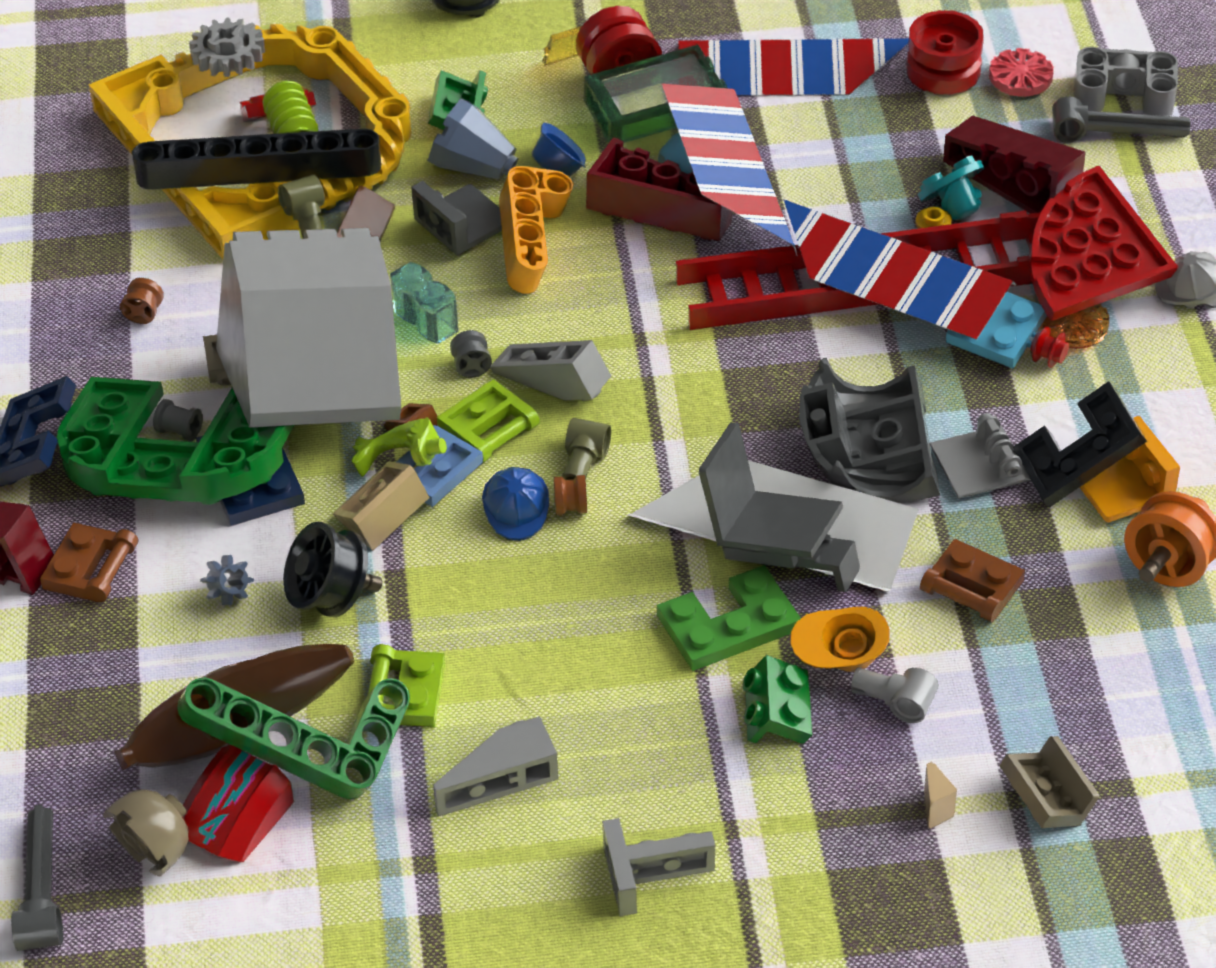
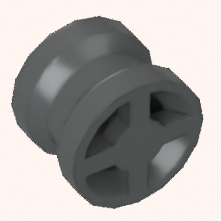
M475 330L463 331L451 340L450 350L454 357V365L458 374L463 377L473 378L485 374L490 369L492 358L487 350L486 338L482 333Z

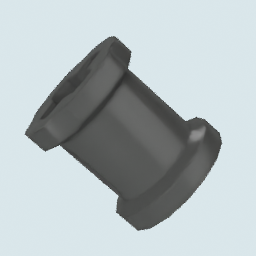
M163 399L158 404L153 417V428L155 431L160 433L170 431L182 435L183 439L189 442L196 439L203 424L201 409L191 408L188 410L175 406L174 402L169 399Z

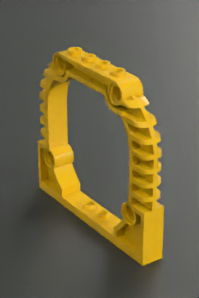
M270 24V30L261 29L265 53L262 54L263 60L261 62H254V69L268 65H294L310 78L330 80L365 116L366 129L375 131L379 136L381 169L376 174L366 177L319 179L325 195L324 205L320 206V209L331 210L336 207V202L340 200L344 202L351 201L359 185L372 191L373 185L377 183L383 184L387 181L388 175L398 168L404 153V143L411 137L410 104L406 96L402 93L399 94L392 87L389 79L385 75L382 76L374 68L372 62L368 58H364L356 50L353 42L347 41L333 27L318 26L310 29L297 25V32L288 31L281 24ZM255 25V30L261 29L258 25ZM181 52L176 54L175 60L172 62H168L161 54L89 84L93 111L132 155L133 149L138 144L155 141L150 135L158 119L161 116H169L179 112L183 108L184 98L239 74L236 71H232L229 77H225L223 72H218L217 75L211 76L210 69L201 72L199 65L193 64L191 54L187 55ZM245 67V68L242 69V70H243V73H244V72L250 71V70H252V69H248V68ZM291 181L252 183L247 188L239 189L210 186L201 191L196 187L162 189L222 259L224 257V245L229 243V241H233V232L261 231L263 240H268L267 231L300 230L298 220H294L292 215L289 216L284 212V208L281 207L278 198L279 185Z

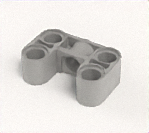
M1086 47L1078 52L1074 78V97L1079 99L1083 105H1088V111L1101 112L1105 106L1106 94L1143 96V112L1146 115L1171 116L1173 114L1178 86V61L1173 54L1165 51L1148 52L1129 49H1101L1098 47Z

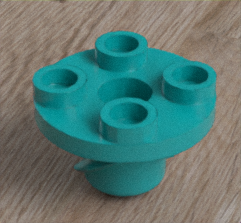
M972 155L954 164V169L951 170L952 173L943 177L941 172L922 181V186L919 187L921 191L917 194L920 201L925 202L940 196L942 209L947 211L953 220H962L976 213L982 205L980 200L982 193L980 189L973 187L969 179L980 173L985 167L981 160L975 161Z

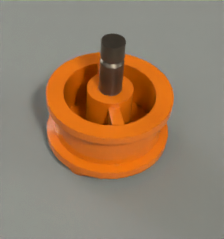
M1165 491L1153 495L1145 502L1140 514L1135 516L1128 524L1124 535L1127 554L1133 564L1140 570L1139 577L1145 582L1155 581L1170 587H1185L1194 584L1203 576L1208 564L1216 558V517L1204 500L1180 492Z

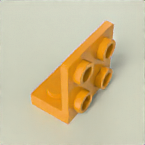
M1140 416L1134 417V420L1147 442L1079 487L1104 521L1108 523L1140 512L1145 502L1157 493L1165 491L1176 492L1180 472L1179 464Z

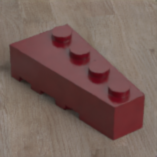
M613 137L587 172L586 209L600 212L603 215L618 216L633 220L636 223H646L666 228L669 231L683 232L699 236L705 240L716 241L721 240L732 223V211L701 195L693 172L689 174L682 172L679 164L670 160H666L664 163L655 161L650 158V152L639 147L634 151L624 148V141Z
M0 501V585L4 586L9 580L21 584V592L34 595L41 586L40 578L54 554L29 505Z

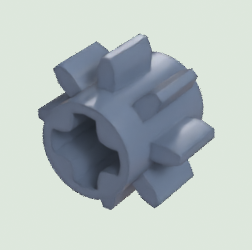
M223 555L221 565L216 561L206 563L210 571L207 577L200 579V582L206 583L210 590L206 596L208 599L221 596L222 605H232L233 595L238 599H246L248 597L245 588L248 583L254 582V578L248 577L245 570L248 564L246 561L233 564L232 555ZM224 573H229V574H230V577L228 578V580H227L226 576L224 575ZM226 581L228 582V584L230 585V587H225V586H224V584H225Z

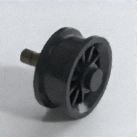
M313 522L302 529L291 545L284 567L283 586L286 598L293 607L303 610L316 607L318 612L324 616L339 617L353 606L362 589L378 592L382 587V578L367 573V547L365 541L358 533L350 530H342L336 533L329 524Z

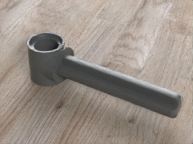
M1075 97L1060 98L1052 107L1054 135L1058 140L1066 143L1078 141L1083 136H1086L1087 131L1186 137L1189 135L1191 126L1188 117L1088 111V105H1083Z
M35 805L34 810L28 812L25 902L19 906L18 911H13L11 915L12 937L16 951L63 944L61 912L58 905L51 901L53 811L51 808H44L42 805Z

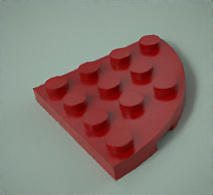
M1100 165L1084 171L1069 180L1063 190L1054 198L1048 200L1036 222L1029 249V268L1036 296L1050 321L1171 278L1178 269L1177 264Z

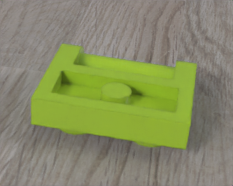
M494 379L437 416V425L440 428L482 451L483 463L492 457L493 451L524 430L530 431L540 424L539 416L531 406ZM512 414L516 417L484 440L479 437Z
M385 644L374 646L370 658L373 670L368 695L378 682L388 678L389 670H400L399 681L405 684L410 695L409 705L400 725L435 727L445 669V653L395 650L393 647ZM378 695L379 702L384 708L395 709L394 705L383 702L384 695Z

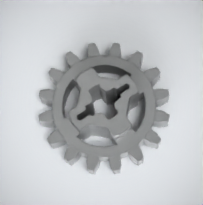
M229 17L225 18L224 23L212 20L210 27L206 25L200 26L201 33L193 32V40L189 41L193 64L199 65L201 72L210 69L211 76L217 75L218 72H223L225 77H229L232 71H236L237 74L241 75L243 74L242 69L245 67L253 70L255 68L254 62H261L263 60L262 54L265 53L261 29L255 30L254 23L244 25V21L241 18L234 23L231 22Z

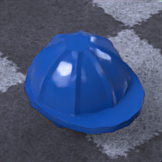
M510 467L496 472L485 484L482 494L483 508L489 524L497 534L508 540L521 541L531 538L538 533L545 523L549 509V490L543 478L530 469Z

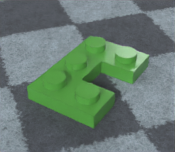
M765 565L729 578V590L741 608L711 619L693 592L657 605V617L692 671L791 634L793 627L801 617Z

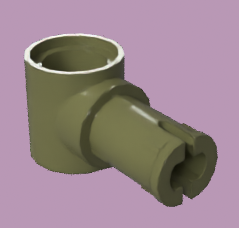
M310 175L279 185L278 198L281 207L284 208L283 210L287 215H292L294 220H298L303 239L304 230L323 229L318 213L321 212L320 206L324 205L325 195L319 179L315 175Z
M578 418L570 420L565 439V449L569 456L562 475L565 480H572L577 475H585L586 480L590 466L596 462L598 457H606L611 441V425Z

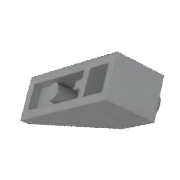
M592 340L510 344L490 367L492 372L562 400H592L600 394L601 388L611 377Z
M540 716L525 721H517L509 726L500 728L435 782L433 788L435 809L438 817L558 780L557 752Z

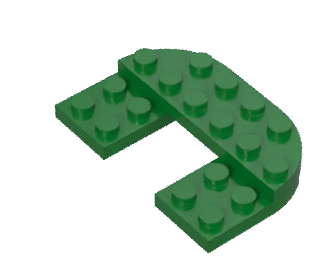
M91 377L63 418L57 432L58 446L65 473L72 482L90 491L93 495L123 496L133 499H160L169 502H201L202 504L211 505L219 502L221 499L238 495L270 481L272 475L284 462L282 447L294 425L249 427L235 392L231 388L200 442L137 438L164 395L162 383L160 381Z

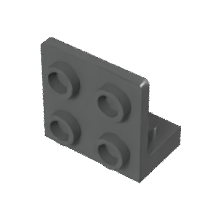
M424 181L411 187L414 219L455 255L467 251L502 231L500 208L472 184H468L445 197L439 191L433 190Z

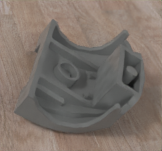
M827 358L821 359L819 370L814 373L809 385H803L799 421L815 464L830 483L896 503L940 496L937 472L931 455L925 412L927 411L923 386L915 365L907 367L901 375L885 384L857 386L841 379L834 372Z

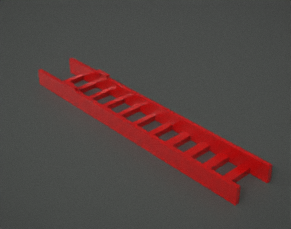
M1026 210L1001 213L999 218L880 234L930 252L956 248L960 262L973 267L975 266L968 247L991 244L998 264L976 266L975 268L1014 281L1016 285L1011 284L1010 287L1032 284L1029 255L1017 257V261L1010 262L1002 242L1026 239L1030 249L1034 228L1041 212L1027 214ZM793 245L676 261L677 286L706 282L711 302L688 305L689 330L880 304L818 281L819 288L799 290L793 270L806 268L799 245H795L796 252ZM777 272L783 292L764 295L758 275ZM741 277L747 297L728 300L722 280Z

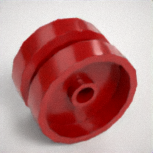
M616 5L598 11L590 16L581 26L576 37V52L597 87L608 94L623 95L638 90L656 75L662 62V49L647 27L640 13L627 6Z
M937 10L925 13L915 19L909 28V51L907 54V76L911 82L923 91L946 95L964 92L973 87L981 76L984 31L979 22L967 14L953 10Z

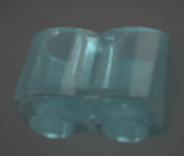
M409 262L390 273L393 308L401 319L415 324L418 332L425 339L438 344L459 332L456 297L449 287L440 282L433 281L427 269L413 262Z

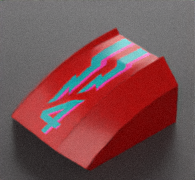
M233 745L222 747L202 772L183 803L187 813L182 818L188 827L189 842L218 857L244 862L294 803L291 781L276 764L271 765Z

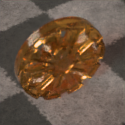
M1102 303L1054 321H1050L1049 317H1046L1040 326V330L1045 327H1056L1050 328L1052 337L1056 338L1063 332L1066 334L1065 342L1069 343V348H1088L1098 344L1106 337L1109 330L1110 317L1107 308H1103Z

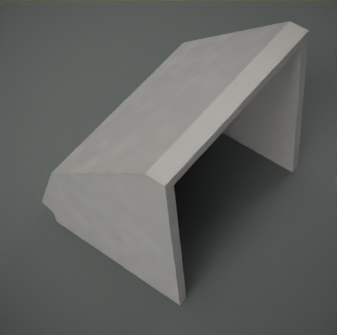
M368 228L341 229L342 237L338 238L335 229L304 230V239L300 238L298 230L267 231L268 240H263L261 231L233 232V241L225 243L216 350L249 427L400 420L401 396L391 284L379 237H371Z

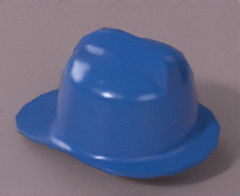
M549 123L541 125V135L532 151V156L541 166V169L563 172L570 177L581 167H586L584 153L568 135Z

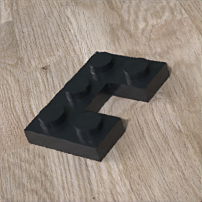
M1109 381L1077 403L1092 428L1091 431L1061 450L1052 433L1044 425L1013 446L1041 499L1049 508L1147 442L1116 388Z

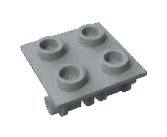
M990 413L982 414L978 418L977 430L975 432L930 442V447L958 499L1031 481L1022 465V460L1017 456L1013 449V444L1002 425H1000L999 419Z

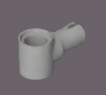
M858 667L852 678L851 691L854 694L884 700L885 704L890 707L891 712L902 721L920 723L925 718L939 684L933 674L921 668H909L903 675L894 673L892 676H887Z

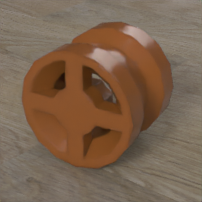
M135 278L127 288V294L120 303V310L128 320L138 324H148L155 318L157 307L160 306L164 298V292L151 279Z
M577 475L572 480H565L562 476L554 477L556 515H564L567 511L576 510L579 514L587 513L585 475Z

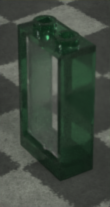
M698 44L584 76V102L608 143L613 137L626 143L677 128L661 83L728 89L725 81L719 79L715 73L711 58L709 56L705 57Z

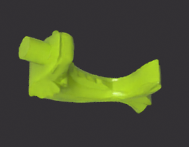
M426 417L425 419H417L399 425L373 439H364L358 436L355 445L352 446L356 454L351 462L360 476L363 477L370 469L374 460L381 453L390 449L410 448L414 462L418 466L432 464L431 460L435 455L445 453L447 445L445 440L438 436L431 421Z

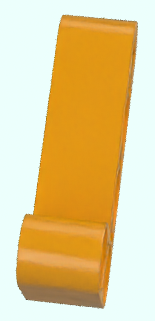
M515 166L509 170L501 190L499 207L506 277L509 286L519 293L530 294L535 292L547 266L548 256L543 217L557 218L561 216L573 189L572 180L563 172Z

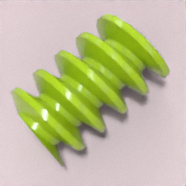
M282 81L268 89L262 103L273 134L319 131L314 114L311 112V107L308 104V99L304 95V90L300 84L294 81Z

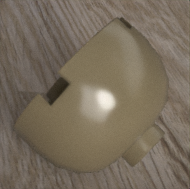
M139 789L131 791L115 801L103 813L104 819L113 817L114 822L109 826V829L124 849L138 863L145 858L155 865L149 872L159 877L176 863L184 853L189 841L188 827L182 818L187 813L186 809L172 794L164 798L161 794L152 790Z

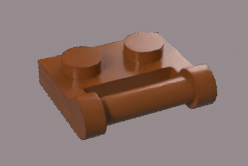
M73 522L40 578L42 589L90 601L105 602L111 592V582L127 554L135 550L139 543L138 537L127 529L114 532ZM111 550L98 575L91 578L105 551Z
M954 539L932 569L929 568L925 572L920 583V590L930 595L936 592L980 612L981 618L994 622L1023 583L1025 570Z

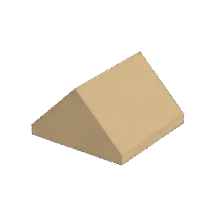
M389 461L343 503L333 515L350 531L358 533L365 541V544L373 551L430 497L411 465Z

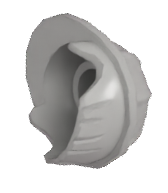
M1190 251L1175 259L1174 262L1177 264L1178 269L1171 278L1155 284L1158 298L1165 303L1185 305L1189 309L1200 304H1208L1216 308V259L1208 252Z

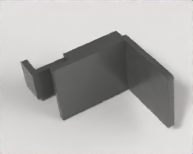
M731 422L699 468V475L717 546H722L725 559L787 568L797 566L833 571L837 591L847 592L860 570L855 541L831 538L827 534L843 509L842 501L755 491L739 423Z

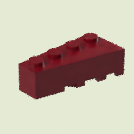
M972 115L945 135L943 162L954 168V164L971 155L975 161L981 160L985 168L971 179L1031 214L1041 212L1050 198H1054L1065 188V184L1084 171L1086 152Z

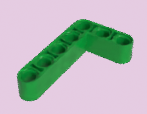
M206 677L196 678L189 683L178 700L177 709L181 719L188 725L272 765L276 764L277 767L345 799H356L363 795L376 780L409 705L410 695L405 684L397 679L388 678L378 682L364 700L346 743ZM198 694L205 697L209 702L210 708H197L193 705L190 696ZM378 695L388 696L393 701L395 709L384 708L379 702ZM238 713L243 715L247 720L248 727L240 728L235 726L231 722L229 714ZM276 731L282 734L286 739V746L280 747L273 744L269 739L268 732ZM362 732H372L377 737L379 745L371 746L367 744L363 739ZM313 749L320 752L324 757V765H317L311 762L308 758L307 750ZM346 768H354L359 771L363 782L354 783L349 780L346 775Z

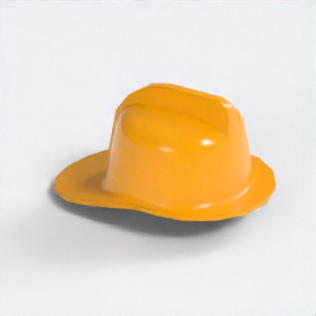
M865 606L823 610L806 614L796 622L791 631L790 644L794 654L805 664L815 668H837L846 672H855L858 667L867 668L884 652L889 642L890 628L886 619L877 610Z

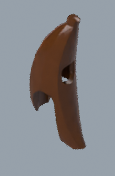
M304 645L223 666L203 677L213 679L291 717L325 693L344 675L355 661L353 652L347 645ZM184 687L153 709L134 729L125 746L114 751L122 770L132 766L156 768L178 765L218 753L222 747L230 744L188 725L181 719L178 714L177 705L179 698L186 689ZM198 694L190 696L193 705L197 708H210L209 702L205 697ZM238 713L229 714L230 720L235 726L240 728L248 727L247 720L243 715Z

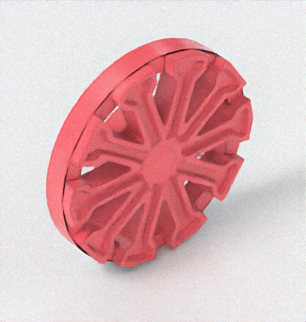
M1016 48V51L1008 49L992 59L989 68V79L994 87L1006 94L1020 97L1033 96L1044 92L1050 87L1053 81L1054 67L1051 61L1047 60L1046 56L1040 52L1035 51L1033 53L1030 52V49Z

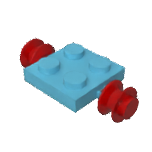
M1006 292L977 340L949 329L946 332V343L1013 369L1027 347L1031 348L1030 352L1034 362L1044 357L1047 359L1049 368H1053L1056 363L1061 364L1069 350V343L1065 342V333H1060L1056 338L1052 337L1050 327H1045L1037 333L1047 317L1041 304Z

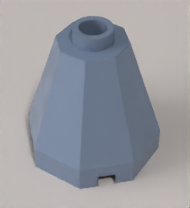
M460 98L443 123L446 127L442 135L438 133L433 141L427 160L439 168L501 179L504 174L507 176L509 170L516 166L519 158L514 156L516 147L477 106Z

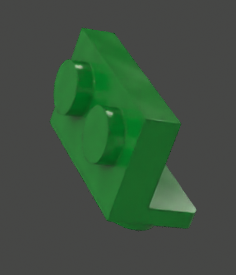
M441 70L435 81L428 124L444 131L446 126L443 123L460 98L472 103L485 113V109L481 108L488 93V87L484 85L486 72L479 70L474 81L469 82Z
M765 655L754 668H750L747 671L743 680L746 700L744 722L747 724V740L757 743L767 732H771L804 744L812 736L808 670Z

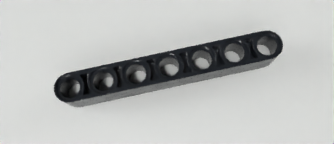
M364 128L148 141L138 144L132 151L137 184L141 188L149 190L285 182L310 175H315L318 179L366 177L376 174L382 166L379 136L375 131Z

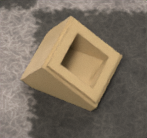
M930 762L926 764L924 785L926 818L929 829L954 817L957 789L935 763Z

